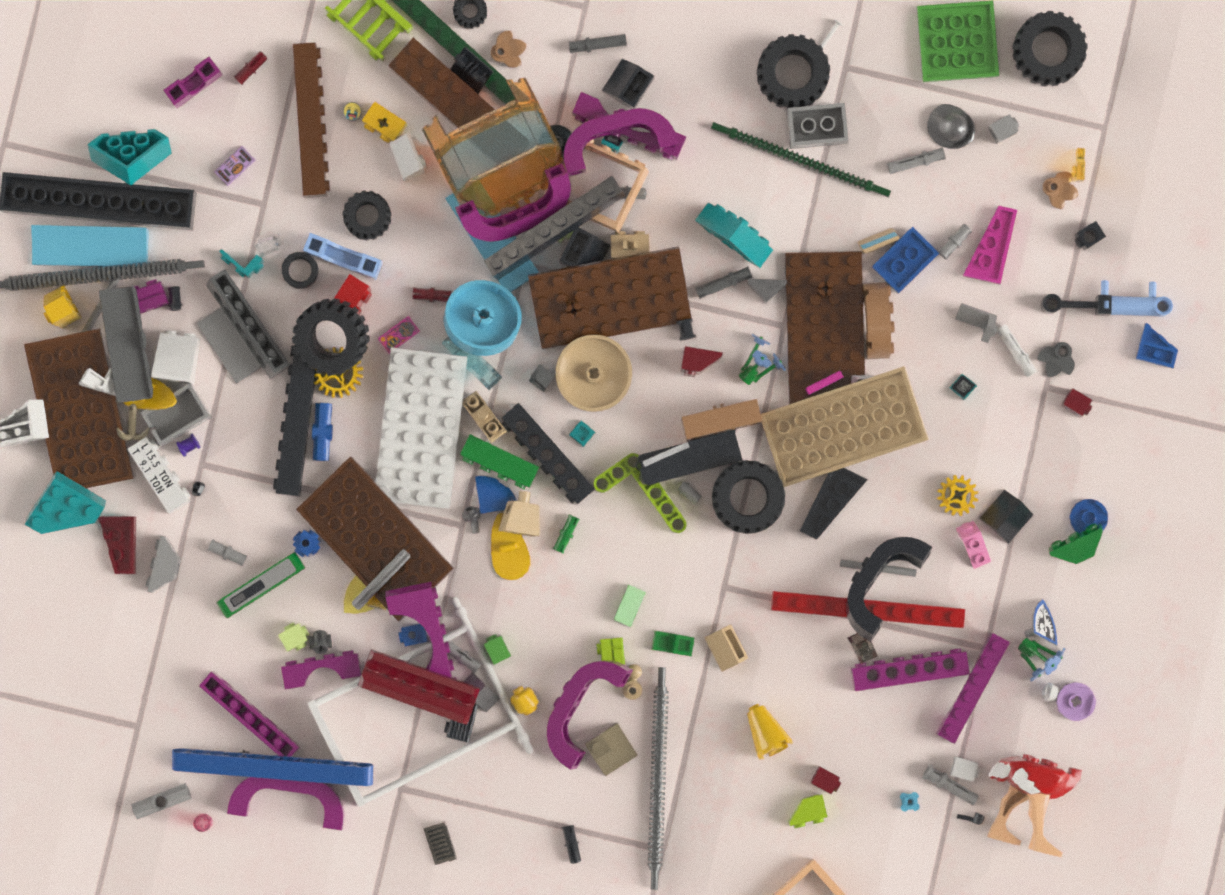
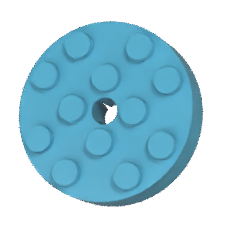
M486 280L470 281L454 290L447 301L443 316L445 331L450 340L461 350L478 356L495 355L511 346L517 337L522 320L520 305L514 295L502 285ZM479 316H483V317H485L486 319H482L481 322H480V319H481V318H480Z

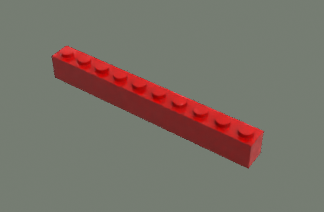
M772 591L770 610L847 617V598ZM864 600L866 608L883 621L964 628L966 609Z

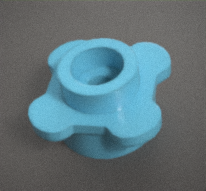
M901 793L902 805L900 808L902 811L919 810L918 793Z

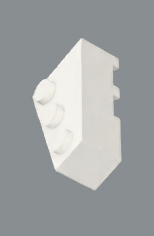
M28 400L23 406L13 410L10 415L0 419V448L49 438L43 400Z

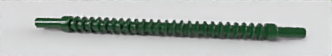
M713 122L711 129L728 135L730 139L734 140L736 138L738 142L741 140L743 144L747 142V145L752 144V147L757 146V149L762 148V151L767 150L768 153L772 152L773 155L777 154L778 157L783 156V159L788 158V161L793 160V163L798 162V165L803 164V167L808 166V169L813 168V171L818 170V173L824 172V175L829 174V177L834 176V179L839 178V181L844 180V183L849 182V185L854 184V187L859 186V189L864 188V191H873L888 198L891 190L873 184L874 182L871 180L865 181V178L860 179V176L855 177V174L850 175V172L839 171V168L834 169V166L829 167V164L824 165V162L819 163V160L814 161V158L809 159V156L804 157V154L799 155L798 152L795 154L793 150L790 152L788 148L785 150L783 146L781 148L778 147V144L774 146L773 142L769 144L768 140L764 142L763 138L759 140L758 136L754 138L752 134L749 136L747 132L743 134V131L739 132L737 128H729Z

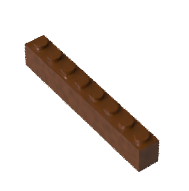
M316 42L293 44L303 197H327V192L330 191V180H326V173L329 172V163L325 161L328 146L327 142H324L323 135H326L327 131L326 123H322V116H325V105L321 104V97H324L323 85H320L319 78H323L322 66H318V59H321V48H317Z

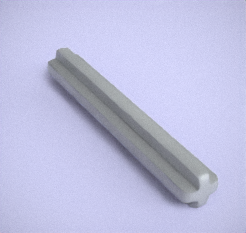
M403 549L352 601V605L357 610H360L410 558V554Z

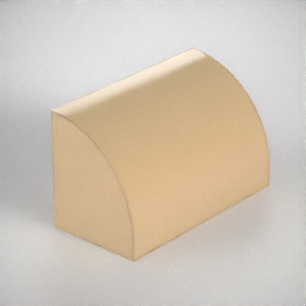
M731 624L705 637L722 672L748 659Z

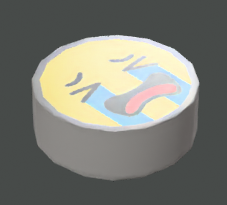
M349 102L343 108V115L349 121H357L362 115V109L358 103Z

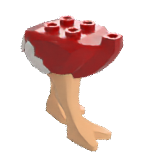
M1023 754V757L1013 756L1001 759L992 767L988 776L991 779H996L998 782L1008 781L1010 787L1008 793L1001 799L999 813L987 837L1020 846L1021 840L1007 830L1006 821L1015 807L1029 800L1028 815L1033 825L1029 849L1062 857L1063 852L1049 843L1043 835L1044 817L1049 799L1062 797L1072 790L1081 780L1082 770L1069 767L1068 771L1065 772L1057 767L1058 763L1044 758L1039 761L1038 758Z

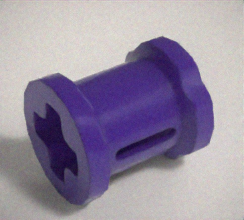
M193 433L185 440L176 442L183 457L187 456V453L192 450L201 448Z

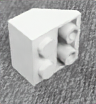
M409 132L389 143L404 181L425 174L424 168H427L423 155H418L417 153L420 147L415 136L411 137Z

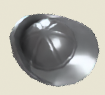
M942 104L930 113L927 130L929 136L938 145L948 149H960L973 141L975 123L961 108L951 104Z

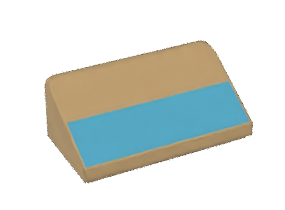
M893 228L858 241V245L862 255L897 242L899 236Z

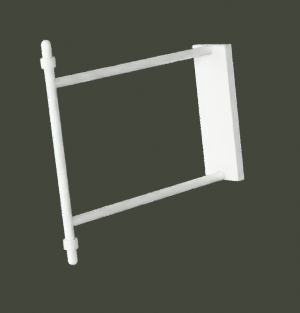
M452 597L451 602L456 610L454 613L457 618H460L463 626L443 635L444 641H450L467 632L511 722L363 797L357 786L348 785L358 807L515 729L518 735L517 739L523 745L526 753H533V747L529 741L530 737L527 732L525 733L466 615L467 611L465 607H462L457 597ZM432 642L398 659L408 662L432 650ZM360 677L307 703L335 760L345 761L318 706L358 687Z

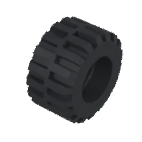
M363 190L361 193H354V196L349 197L348 202L344 204V211L342 212L344 224L356 238L369 241V239L375 240L378 236H383V233L389 229L388 226L392 221V213L387 201L380 194H376L374 191L366 192V190ZM372 205L377 209L378 219L373 225L362 226L357 222L356 213L360 207Z

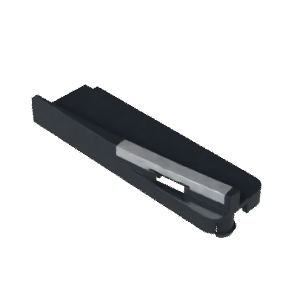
M736 429L637 456L635 467L640 471L642 484L648 486L742 461L735 434Z

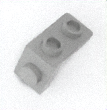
M961 303L955 319L984 329L981 341L988 343L991 336L995 337L998 326L995 325L998 315Z

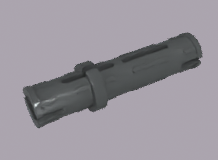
M625 34L593 39L586 37L585 40L569 41L570 54L583 51L590 53L591 50L627 46Z
M747 266L733 273L731 271L724 277L696 287L695 290L699 299L727 287H735L738 283L753 277Z

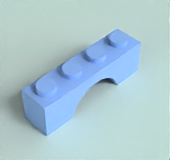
M312 233L309 234L303 249L309 255L377 280L383 264L380 259L345 248Z

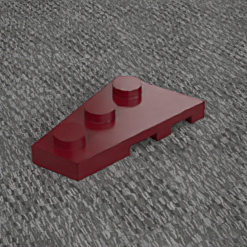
M99 516L98 521L101 524L102 534L109 549L108 553L114 573L136 574V516Z

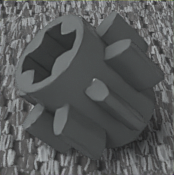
M324 630L315 631L313 636H309L310 650L317 654L326 653L328 648H332L331 634L327 635V632Z

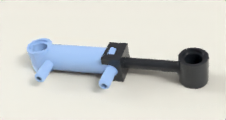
M1102 280L1101 295H1097L1095 301H1064L1056 294H1048L1041 300L1040 307L1046 314H1053L1061 310V308L1095 309V316L1164 317L1172 311L1173 303L1168 297H1156V282L1154 281L1149 282V297L1108 295L1109 281ZM1048 299L1054 300V309L1047 307L1046 302ZM1159 302L1165 303V312L1158 309L1157 305Z

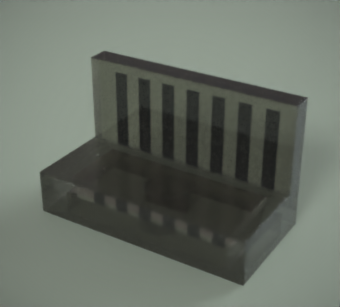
M446 821L423 828L435 865L457 859Z

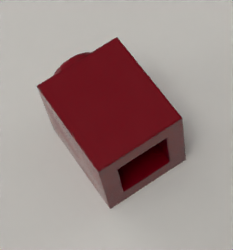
M1072 388L1060 406L1078 417H1083V415L1087 416L1093 406L1090 404L1093 400Z
M818 766L810 781L811 784L829 794H832L833 791L837 792L841 785L839 776Z

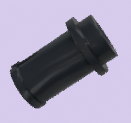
M168 287L170 302L168 307L170 311L182 310L183 304L181 303L180 287Z

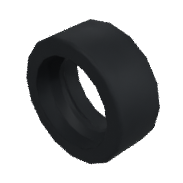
M295 252L284 259L281 273L284 280L290 286L296 289H305L316 281L319 268L311 255L305 252ZM298 259L307 261L311 266L309 278L302 282L293 280L289 274L291 263Z

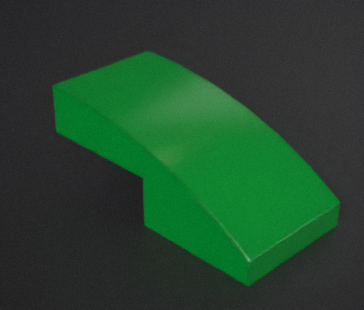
M654 631L651 650L692 657L695 638Z

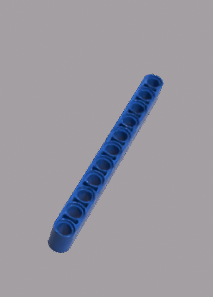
M186 748L172 750V770L355 786L373 785L374 765L371 763Z

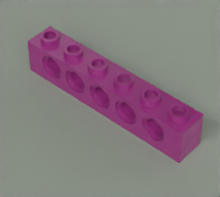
M961 648L950 650V654H942V651L931 652L930 657H923V654L912 655V659L904 660V657L893 658V662L885 663L884 659L874 661V665L866 666V662L857 663L855 668H851L854 691L970 675L967 652H962ZM947 658H950L953 662V666L950 669H945L943 666V661ZM927 661H931L934 665V669L931 672H926L924 669V664ZM908 664H912L915 667L912 675H908L905 672V667ZM888 667H894L896 670V674L892 678L886 675ZM871 669L877 673V677L873 681L867 678V672Z
M211 671L199 685L201 689L278 756L292 757L301 747L215 671Z

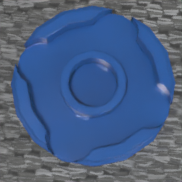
M1084 499L1076 503L1071 509L1069 516L1070 524L1074 531L1079 533L1085 531L1087 526L1094 523L1096 525L1101 523L1104 530L1108 523V512L1105 506L1098 500Z

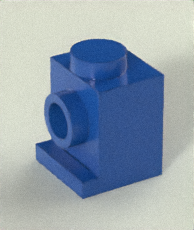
M421 624L402 627V632H398L400 643H404L405 647L428 642L426 630ZM411 631L416 633V637L414 639H411L409 637V633Z

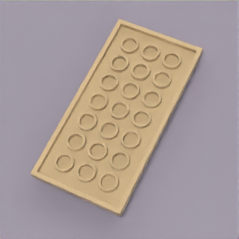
M905 366L761 414L762 425L780 480L784 484L783 487L929 440Z

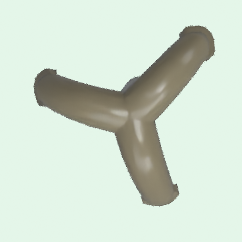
M135 404L129 406L128 434H125L119 428L116 429L117 435L125 441L131 439L139 441L149 434V427L142 433L136 434L137 407Z

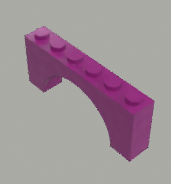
M427 582L386 591L389 614L408 616L419 622L429 634L433 650L426 669L457 680L456 677H452L451 671L454 670L453 660L448 659L447 653H450L449 642H445L443 635H446L444 623L441 624L439 617H442L440 605L436 606L435 599H438L436 587L432 588V583Z

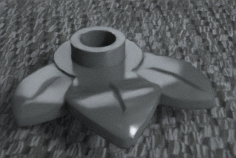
M1060 342L1054 347H1045L1038 354L1037 360L1046 363L1045 369L1048 377H1054L1061 371L1071 375L1075 368V362L1071 357L1072 348L1068 343ZM1060 348L1065 349V355L1059 354Z

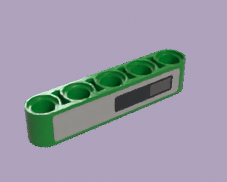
M293 552L217 601L216 604L225 618L228 619L306 567L297 553Z

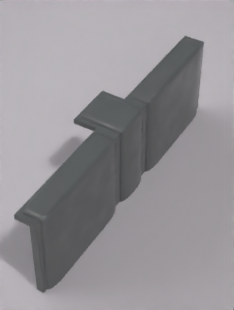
M132 285L131 287L99 290L117 403L152 399L153 386L148 357L145 353L147 341L142 329L136 289Z

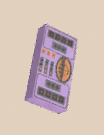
M241 146L214 172L229 186L256 160Z

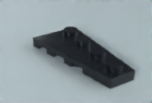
M846 468L829 472L799 532L817 540L868 479Z

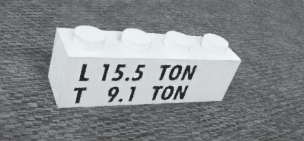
M145 437L127 450L167 512L172 514L190 502L188 499L190 494L185 487L181 488L178 481L180 478L177 473L170 471L167 466L170 463L164 454L161 456L157 449L160 447L155 439Z

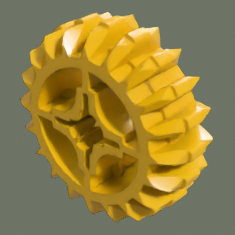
M332 347L333 353H340L344 350L343 347H340L339 352H337L336 347ZM361 360L352 367L353 376L348 384H346L344 377L350 369L342 373L341 379L336 375L328 376L326 374L322 376L315 373L314 378H318V380L314 384L319 385L321 383L322 385L318 390L322 391L326 388L324 393L326 396L329 395L330 391L332 392V398L336 397V393H339V397L343 398L344 391L347 396H350L349 389L351 388L355 392L357 389L353 385H361V382L357 381V378H363L362 374H358V371L364 370L363 367H357ZM336 379L340 383L341 388L330 387L325 382Z

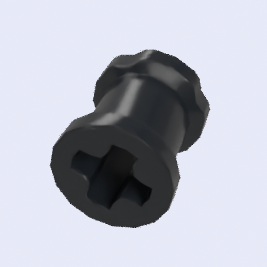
M692 318L676 322L680 330V341L696 338V334L693 333Z

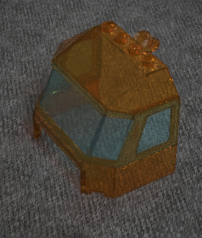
M519 78L518 82H513L512 79L506 80L515 100L447 134L437 115L432 118L433 123L431 125H425L422 129L428 145L458 204L462 205L473 200L479 214L485 217L497 215L505 207L514 206L518 209L520 208L518 201L521 199L526 204L531 203L529 198L534 196L535 192L541 189L547 190L548 180L544 170L561 164L564 159L560 145L526 78Z

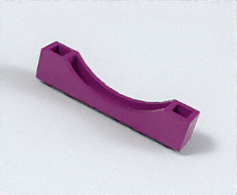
M583 92L580 93L572 111V116H575L574 120L580 123L593 120L595 116L600 114L609 115L599 99ZM629 129L610 134L619 139L620 136L628 139V143L634 146L638 144L645 146L644 149L654 154L656 151L659 152L657 141L651 132H639ZM677 132L678 148L659 152L663 154V158L670 161L678 159L686 141V136Z
M994 633L989 634L970 675L936 732L938 736L953 744L956 743L1010 643L1009 641Z

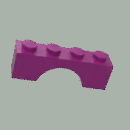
M350 650L342 652L343 656L335 657V654L323 655L324 659L316 660V657L304 659L305 663L297 664V660L285 662L286 666L281 667L285 690L306 686L309 675L314 670L322 667L333 669L339 674L341 679L359 677L362 675L359 653L354 654V651Z

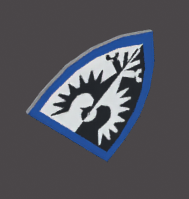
M1042 599L1034 608L1032 628L1025 630L1024 634L1027 638L1036 635L1057 646L1055 624L1049 608Z

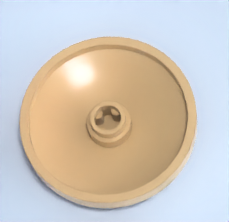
M586 335L575 339L564 348L556 365V382L561 394L570 404L584 411L598 412L615 406L627 394L632 381V365L626 351L616 341L601 335Z

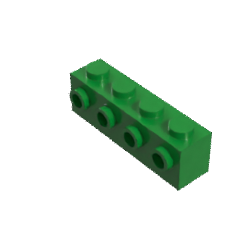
M469 434L460 453L463 456L462 461L471 465L475 462L481 465L479 469L490 473L492 470L498 473V478L506 482L508 479L515 481V486L523 490L526 487H531L540 468Z

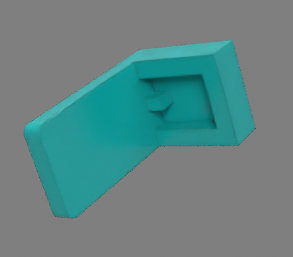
M221 249L219 251L222 254L220 258L228 265L230 263L234 264L237 267L235 271L241 277L246 275L250 279L254 273L258 274L264 267L263 263L265 261L258 255L243 268L224 250Z

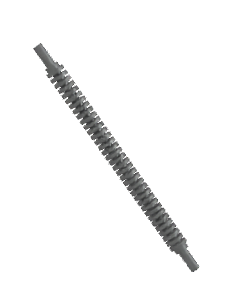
M172 259V262L171 260H167V262L162 260V263L161 261H157V263L152 261V263L147 262V264L143 262L142 264L137 263V265L133 263L132 265L123 264L122 266L83 268V270L73 269V271L68 270V272L64 270L63 273L58 271V274L54 271L53 274L52 272H48V274L44 272L43 275L42 273H38V275L37 273L33 275L28 274V276L27 274L23 276L18 275V277L15 275L0 281V289L5 288L10 291H18L19 289L58 287V285L68 286V284L73 285V283L77 285L78 282L83 284V281L87 284L88 281L89 283H93V281L97 283L98 280L99 282H103V280L106 282L108 279L109 281H113V279L116 281L118 278L119 280H123V278L126 280L128 278L133 279V277L135 279L138 277L142 278L143 276L145 278L148 276L152 277L153 275L155 277L158 275L162 276L163 274H182L186 269L204 268L205 262L204 260L185 262V260L177 259L176 262V259Z
M658 667V686L654 690V693H657V695H653V698H657V700H653V703L657 704L653 705V708L657 709L653 713L657 714V716H653V719H656V721H652V724H656V726H652V729H656V731H652V734H656V736H652V739H656V741H652V744L656 745L652 746V749H655V751H651V754H655V756H651V759H655V761H651V764H655V766H651V769L655 771H651V774L654 776H651L650 779L654 781H650V784L654 786H650V789L654 791H651L650 795L654 796L650 797V800L654 801L650 802V805H653V807H649V810H653V812H649V815H653V817H649V820H653V822H649V825H653V827H649V830H652V832H649L648 835L652 837H648V840L652 842H648V845L652 847H648V850L652 852H648V856L652 857H648V861L651 862L647 863L649 870H651V890H658L659 871L661 866H663V863H659V861H663V858H659V856H663V853H659V851H663V848H660V846L664 845V843L660 842L664 841V838L660 837L664 836V833L660 832L664 831V828L660 827L664 826V822L660 821H664V817L661 816L665 815V812H661V810H665V807H661V805H665V802H661V800H665V797H661V795H665V792H662V790L666 789V787H662V785H666V782H662V780H666V777H662V775H666V772L662 771L666 770V767L662 765H666V762L663 760H667V757L663 756L667 754L666 751H663L667 749V746H663V744H667V741H663V739H667V736H664V734L668 733V731H664V729H668V726H664V724H668V721H664V719H668V716H664V714H668V711H664V709H668V706H665V704H669V701H665V699H669V696H665V694H669L665 686L666 667Z

